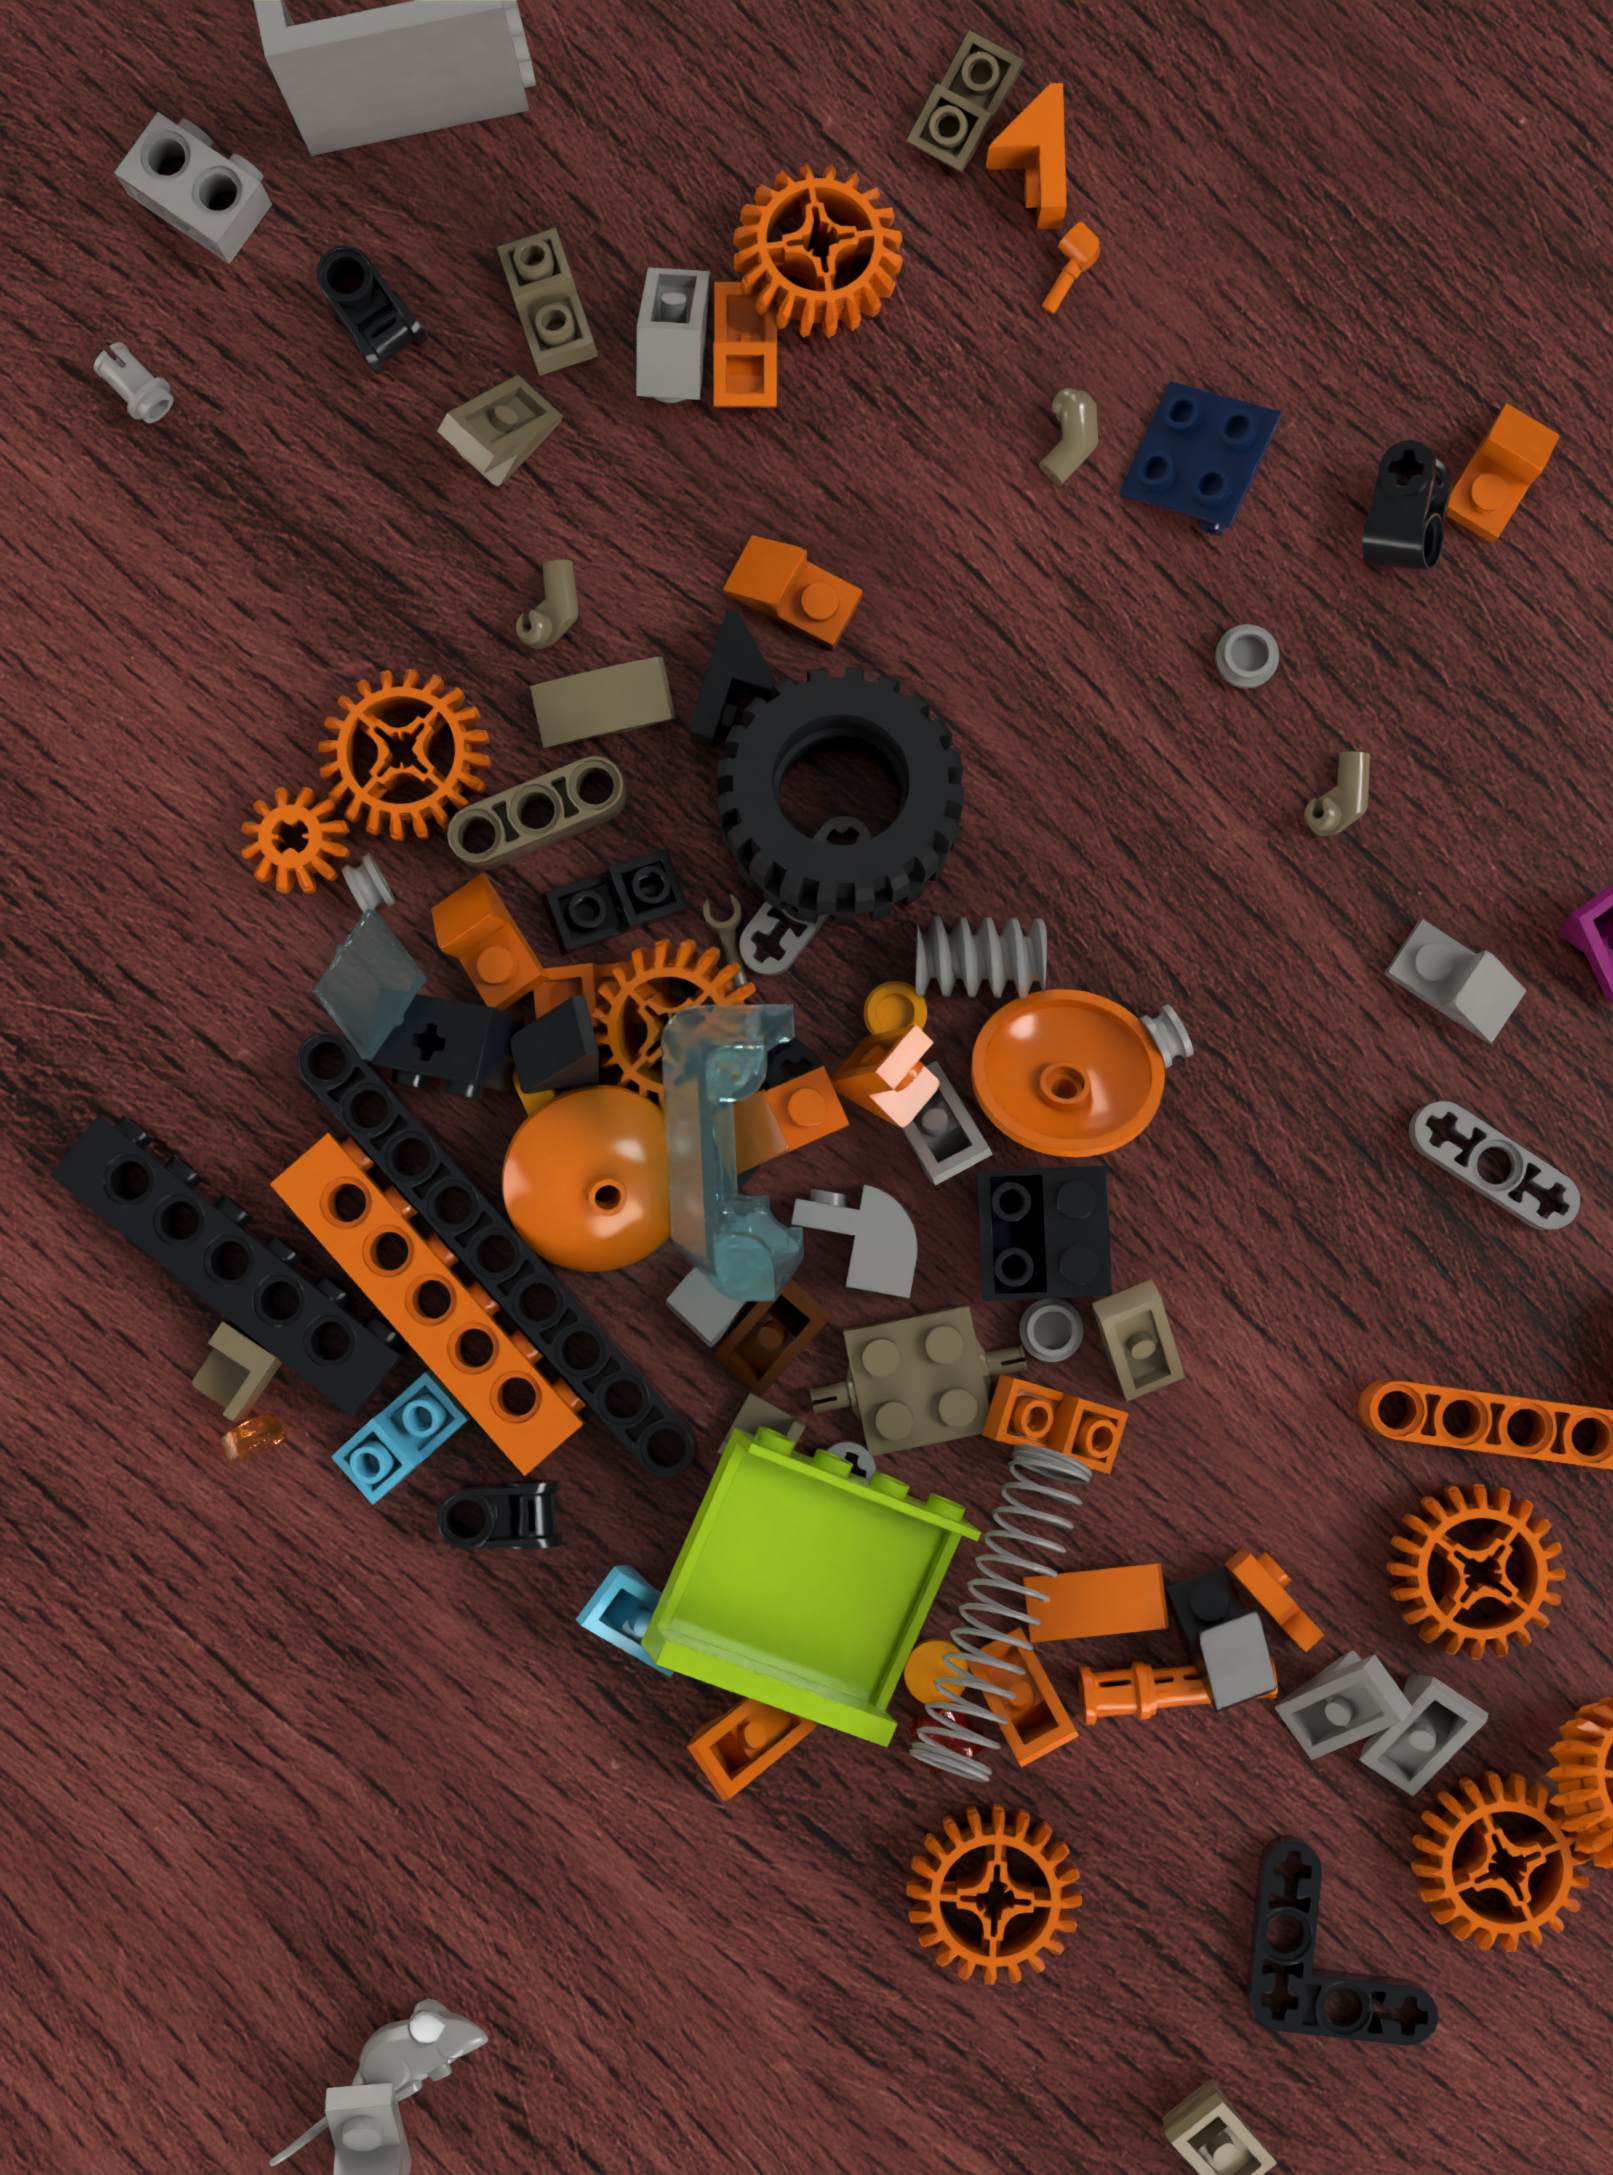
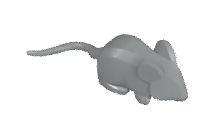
M428 1998L417 2003L414 2008V2014H412L410 2019L388 2023L380 2027L369 2037L361 2052L360 2067L351 2086L393 2083L397 2102L419 2091L423 2087L421 2080L430 2077L432 2081H438L452 2073L450 2063L454 2062L457 2057H461L487 2043L488 2036L483 2029L460 2014L450 2012L438 2001ZM326 2116L285 2150L269 2161V2165L272 2167L290 2157L329 2126Z

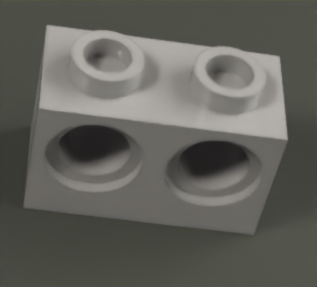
M157 112L114 174L130 197L230 264L272 206L261 183L264 176L254 165L238 154L233 153L228 160L210 148L213 144L212 139L192 122L182 118L178 124H175ZM173 157L185 158L183 167L177 173L168 176L159 174L161 166L168 159ZM223 192H234L237 194L234 203L229 208L221 211L209 209L212 200L218 194Z

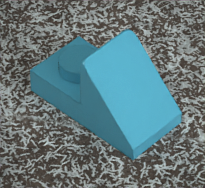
M629 1564L614 1566L576 1618V1621L582 1627L665 1675L671 1677L675 1672L656 1665L640 1644L662 1592L652 1587Z

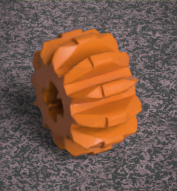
M303 787L298 793L295 804L286 788H277L275 791L277 808L272 809L262 800H257L253 805L255 811L264 817L261 825L254 822H244L242 824L241 831L258 839L257 842L249 844L241 850L242 856L247 861L261 860L255 869L254 877L260 882L265 883L276 876L275 883L278 892L288 895L298 878L299 885L305 893H315L317 884L314 873L319 872L327 880L333 882L338 877V874L334 868L327 864L329 858L333 857L340 860L349 858L350 850L339 843L332 842L349 833V825L344 820L330 821L336 813L337 805L328 798L315 806L316 796L311 788ZM292 829L302 834V838L308 842L305 849L300 853L292 848L283 850V848L290 847V844L284 840V837Z

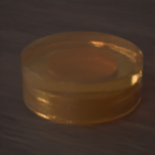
M267 1413L253 1418L226 1433L220 1439L219 1446L228 1464L234 1465L272 1448L286 1438L287 1433L277 1414Z

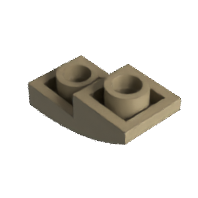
M969 30L940 85L937 83L906 140L907 143L962 173L1025 66L1024 60Z
M553 228L498 246L497 250L539 376L598 357L557 229Z
M653 657L614 665L530 686L543 748H556L610 733H623L676 719L663 657Z

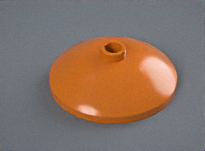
M1072 989L1045 990L1044 993L1043 991L1030 993L1026 999L1017 998L1004 1005L990 1017L976 1039L971 1062V1080L975 1096L986 1116L1000 1131L1012 1140L1027 1148L1049 1155L1089 1157L1113 1151L1127 1144L1149 1125L1161 1101L1164 1090L1165 1069L1162 1055L1157 1049L1153 1038L1148 1034L1141 1021L1130 1011L1105 997ZM1065 1093L1069 1095L1071 1098H1060L1055 1096L1054 1094Z
M609 1085L586 1086L564 1092L548 1100L531 1113L522 1123L509 1144L505 1155L501 1179L502 1194L508 1216L515 1230L538 1255L549 1262L571 1270L584 1272L610 1271L644 1259L663 1245L674 1233L690 1203L693 1191L690 1184L694 1166L691 1151L683 1132L667 1111L661 1112L657 1102L649 1097L640 1096L636 1091L623 1087ZM606 1185L616 1187V1193L612 1199L605 1202L595 1199V1195L601 1187Z

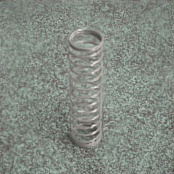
M1022 1443L1014 1446L1015 1451L1012 1452L1014 1460L1008 1463L1010 1472L1021 1482H1009L1000 1486L1002 1496L1014 1506H1000L992 1510L994 1520L1006 1530H992L983 1534L986 1544L1000 1555L984 1554L975 1558L977 1567L992 1579L976 1578L967 1582L969 1591L986 1604L966 1603L959 1606L960 1614L979 1629L959 1627L950 1631L952 1639L973 1654L949 1652L942 1655L944 1664L966 1679L940 1677L933 1680L938 1691L961 1705L936 1701L925 1704V1709L929 1715L953 1730L928 1726L921 1727L916 1731L918 1737L925 1743L914 1742L912 1743L913 1748L909 1750L911 1755L918 1760L979 1782L990 1781L988 1776L993 1773L990 1767L944 1747L927 1737L924 1733L954 1737L993 1749L1001 1748L1000 1744L946 1719L932 1708L963 1712L1005 1725L1010 1722L1008 1718L957 1696L944 1688L940 1683H951L976 1688L1013 1700L1018 1697L1016 1693L1002 1689L966 1672L953 1664L948 1658L984 1663L1020 1675H1024L1026 1672L1021 1667L1004 1662L971 1646L956 1634L983 1636L1010 1643L1029 1651L1033 1650L1034 1647L1031 1643L1013 1638L985 1625L969 1615L965 1609H977L1003 1614L1035 1626L1042 1625V1622L1038 1618L1014 1611L977 1591L973 1585L1005 1588L1044 1602L1050 1601L1047 1594L1013 1583L985 1567L981 1561L1006 1562L1023 1566L1049 1577L1056 1578L1059 1576L1057 1571L1023 1560L993 1543L990 1536L1016 1538L1029 1541L1057 1553L1063 1554L1067 1552L1065 1547L1060 1544L1026 1534L1011 1526L998 1516V1512L1025 1514L1064 1529L1072 1530L1075 1528L1073 1523L1066 1519L1033 1510L1010 1496L1006 1489L1034 1490L1064 1503L1075 1506L1083 1504L1081 1499L1074 1495L1041 1486L1020 1474L1014 1468V1465L1020 1464L1044 1476L1071 1484H1087L1090 1482L1089 1477L1092 1476L1090 1468L1082 1462L1060 1452L1032 1444Z

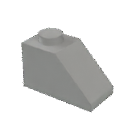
M648 267L637 322L636 396L654 397L656 400L665 403H677L686 399L700 400L705 365L710 271Z

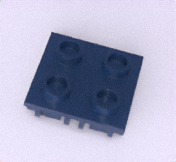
M1170 381L1119 494L1126 498L1201 519L1199 527L1203 531L1211 535L1222 536L1225 528L1233 527L1238 511L1246 494L1249 492L1251 483L1258 472L1259 465L1269 443H1271L1274 437V432L1283 414L1278 410Z

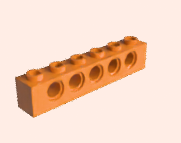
M327 1133L270 1183L271 1187L524 1476L527 1475L588 1421L580 1412L587 1405L586 1401L562 1375L556 1381H553L537 1363L545 1355L523 1329L519 1327L511 1333L495 1315L502 1309L501 1304L478 1279L471 1285L463 1279L453 1267L460 1261L459 1256L436 1231L429 1237L421 1231L411 1219L418 1213L417 1208L394 1183L387 1189L379 1183L369 1171L377 1163L352 1135L343 1141L338 1135ZM350 1185H356L365 1195L366 1208L358 1219L348 1222L339 1215L336 1208V1199L342 1189ZM393 1232L401 1235L408 1245L407 1260L401 1267L395 1270L386 1268L378 1258V1245L383 1237ZM433 1280L443 1283L448 1288L451 1296L449 1309L439 1318L427 1315L419 1303V1295L422 1288ZM472 1329H480L486 1332L493 1342V1354L490 1360L483 1366L469 1363L461 1352L462 1339ZM519 1377L526 1379L535 1389L536 1401L528 1413H515L504 1403L503 1389L511 1378Z

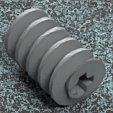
M933 915L925 933L920 932L917 923L915 991L918 996L925 995L931 978H937L941 993L945 997H950L957 979L963 980L968 997H976L982 980H988L994 998H1001L1008 980L1014 981L1020 999L1027 998L1033 981H1039L1044 993L1047 963V930L1043 919L1036 918L1033 920L1027 936H1023L1017 918H1009L1001 936L997 934L991 917L982 918L976 935H972L966 916H958L950 934H946L940 915Z

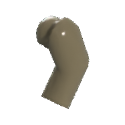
M1074 388L1062 389L1054 397L1052 411L1056 413L1057 420L1061 421L1062 439L1039 463L1042 472L1059 486L1063 485L1098 445L1097 405L1086 391H1078Z
M552 560L542 564L546 598L534 610L530 611L529 615L522 613L517 619L516 633L518 638L534 649H544L556 644L578 618L579 610L573 561Z
M1353 751L1338 754L1337 786L1319 799H1312L1305 807V822L1317 835L1332 836L1339 834L1367 811L1370 775L1369 753Z

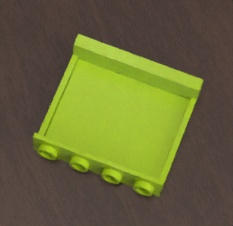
M759 1426L756 1435L734 1428L640 1644L656 1665L888 1748L898 1723L886 1712V1708L961 1537L965 1536L978 1541L981 1532L963 1518L966 1508L948 1498L930 1493L927 1502L907 1495L910 1486L887 1474L874 1471L871 1479L868 1480L850 1473L853 1464L828 1451L817 1449L813 1458L794 1451L793 1447L796 1442L772 1429Z

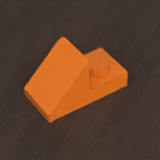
M1050 83L1004 129L988 148L987 169H1025V208H1036L1037 230L1062 229L1067 208L1063 83Z
M1506 403L1453 487L1446 516L1493 544L1503 531L1530 485L1542 473L1560 435Z
M754 535L749 539L722 590L726 595L831 650H834L863 596V590L808 562L807 550Z
M479 874L431 908L439 948L442 952L459 959L488 1007L504 1010L549 979V976L485 874Z
M916 1024L866 1036L833 1073L830 1081L835 1092L894 1126L904 1128L909 1125L940 1086L939 1080L919 1060L934 1042Z
M824 1066L767 1091L762 1089L707 1117L732 1177L850 1126Z
M1021 1627L1006 1634L1028 1642ZM995 1640L979 1649L997 1659L1023 1668L1026 1672L1024 1675L992 1665L966 1660L974 1676L1002 1689L1016 1693L1018 1698L1013 1700L981 1690L991 1711L1008 1718L1010 1723L1005 1725L998 1722L1021 1767L1079 1736L1033 1650L1029 1651L999 1640Z
M745 1697L727 1713L700 1726L687 1745V1748L722 1800L726 1801L731 1799L813 1731L817 1725L812 1720Z

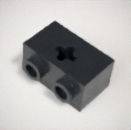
M384 989L368 1064L393 1070L391 1082L429 1090L430 1080L433 1078L446 1081L445 1093L482 1100L484 1088L509 1093L515 1068L510 1039L516 1032L523 1029L525 1017L488 1006Z

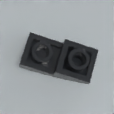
M667 849L608 867L602 874L546 891L541 896L562 956L651 925L689 908Z

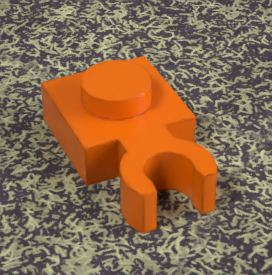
M1241 1548L1224 1564L1239 1583L1305 1653L1324 1636L1323 1632L1283 1589L1292 1580L1266 1552L1255 1559L1251 1553Z

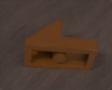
M783 1272L713 1356L762 1397L833 1314Z

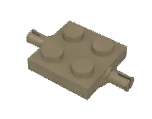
M968 1303L843 1329L849 1358L846 1374L847 1381L809 1388L815 1415L852 1406L853 1412L863 1425L867 1449L872 1456L982 1434L990 1409L988 1401L991 1384L990 1377L1000 1376V1373L1009 1374L1027 1371V1363L1023 1358L1025 1354L1022 1344L985 1352L975 1337Z

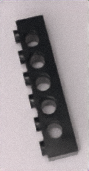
M98 1115L50 1176L350 1417L362 1414L408 1356V1353L397 1345L402 1335L378 1315L372 1313L366 1320L347 1304L353 1296L328 1275L322 1273L316 1280L297 1264L303 1258L302 1254L281 1237L273 1233L266 1240L249 1227L248 1224L253 1219V1215L238 1202L225 1194H222L217 1201L198 1185L204 1176L185 1160L173 1154L167 1161L149 1147L154 1136L127 1115H123L119 1121L111 1117ZM139 1163L146 1169L149 1175V1185L142 1196L132 1199L123 1188V1176L129 1167ZM184 1203L191 1204L199 1215L198 1228L187 1239L179 1237L172 1227L173 1213ZM234 1242L241 1244L249 1255V1266L246 1272L237 1279L229 1277L221 1265L223 1251ZM282 1282L291 1284L299 1295L298 1309L288 1319L279 1317L273 1311L270 1303L272 1291ZM330 1322L341 1324L349 1334L350 1343L348 1350L338 1359L325 1354L320 1346L321 1331Z

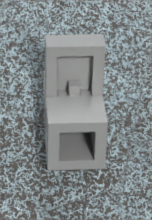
M864 1185L859 1210L847 1208L848 1195L811 1189L809 1201L796 1199L792 1225L854 1236L846 1287L910 1298L917 1259V1238L910 1217L893 1197L880 1189Z

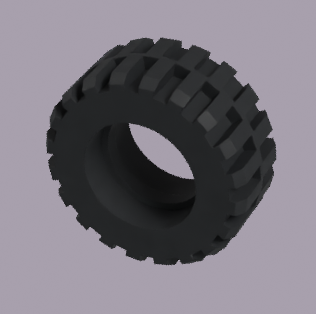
M845 666V677L828 678L826 667L807 670L806 683L795 686L793 680L787 677L772 685V699L766 703L762 698L756 697L744 710L743 726H732L725 740V758L719 760L717 773L719 823L722 826L723 842L729 858H736L739 875L750 888L759 885L764 889V901L781 911L786 904L798 908V919L815 924L818 914L835 915V926L854 925L855 915L869 912L872 921H876L890 916L892 904L899 900L906 906L922 895L924 883L927 880L935 881L944 869L949 850L954 848L963 807L965 788L961 784L964 770L960 752L951 749L953 734L944 719L936 718L933 721L929 717L931 703L917 691L913 692L907 699L900 695L899 680L882 674L878 683L864 680V668ZM832 750L857 752L874 759L893 776L900 789V809L895 821L885 831L870 840L852 845L821 843L800 833L783 816L779 803V791L784 777L794 766L812 755Z

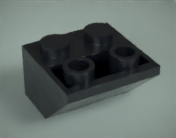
M1107 1166L976 1171L982 1301L1112 1295Z

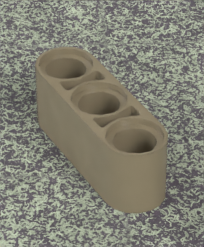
M592 756L580 759L463 808L454 815L449 823L447 832L449 846L456 856L470 868L480 871L495 869L610 821L619 815L627 799L625 782L616 765L606 758ZM596 775L606 776L614 783L613 793L609 799L596 805L583 801L580 797V790L585 780ZM538 799L548 800L554 804V817L547 826L540 829H531L523 825L522 814L527 804ZM481 823L494 827L496 836L490 849L479 854L469 853L465 850L464 837L471 827Z

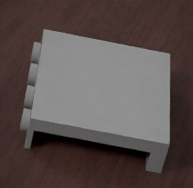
M253 0L265 58L311 156L529 111L525 88L536 86V80L517 0H414L294 25L284 0Z

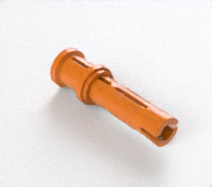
M1270 1656V1660H1271V1664H1272V1668H1273V1673H1274V1677H1275V1681H1276V1685H1277L1276 1669H1275L1274 1661H1273L1272 1657ZM1141 1660L1132 1661L1131 1667L1127 1669L1092 1672L1089 1666H1080L1077 1669L1079 1704L1085 1726L1095 1725L1097 1718L1136 1714L1139 1720L1150 1719V1716L1156 1715V1709L1212 1704L1195 1665L1152 1669L1149 1663H1144ZM1278 1685L1275 1691L1262 1695L1255 1699H1275L1277 1697L1276 1694L1278 1693Z

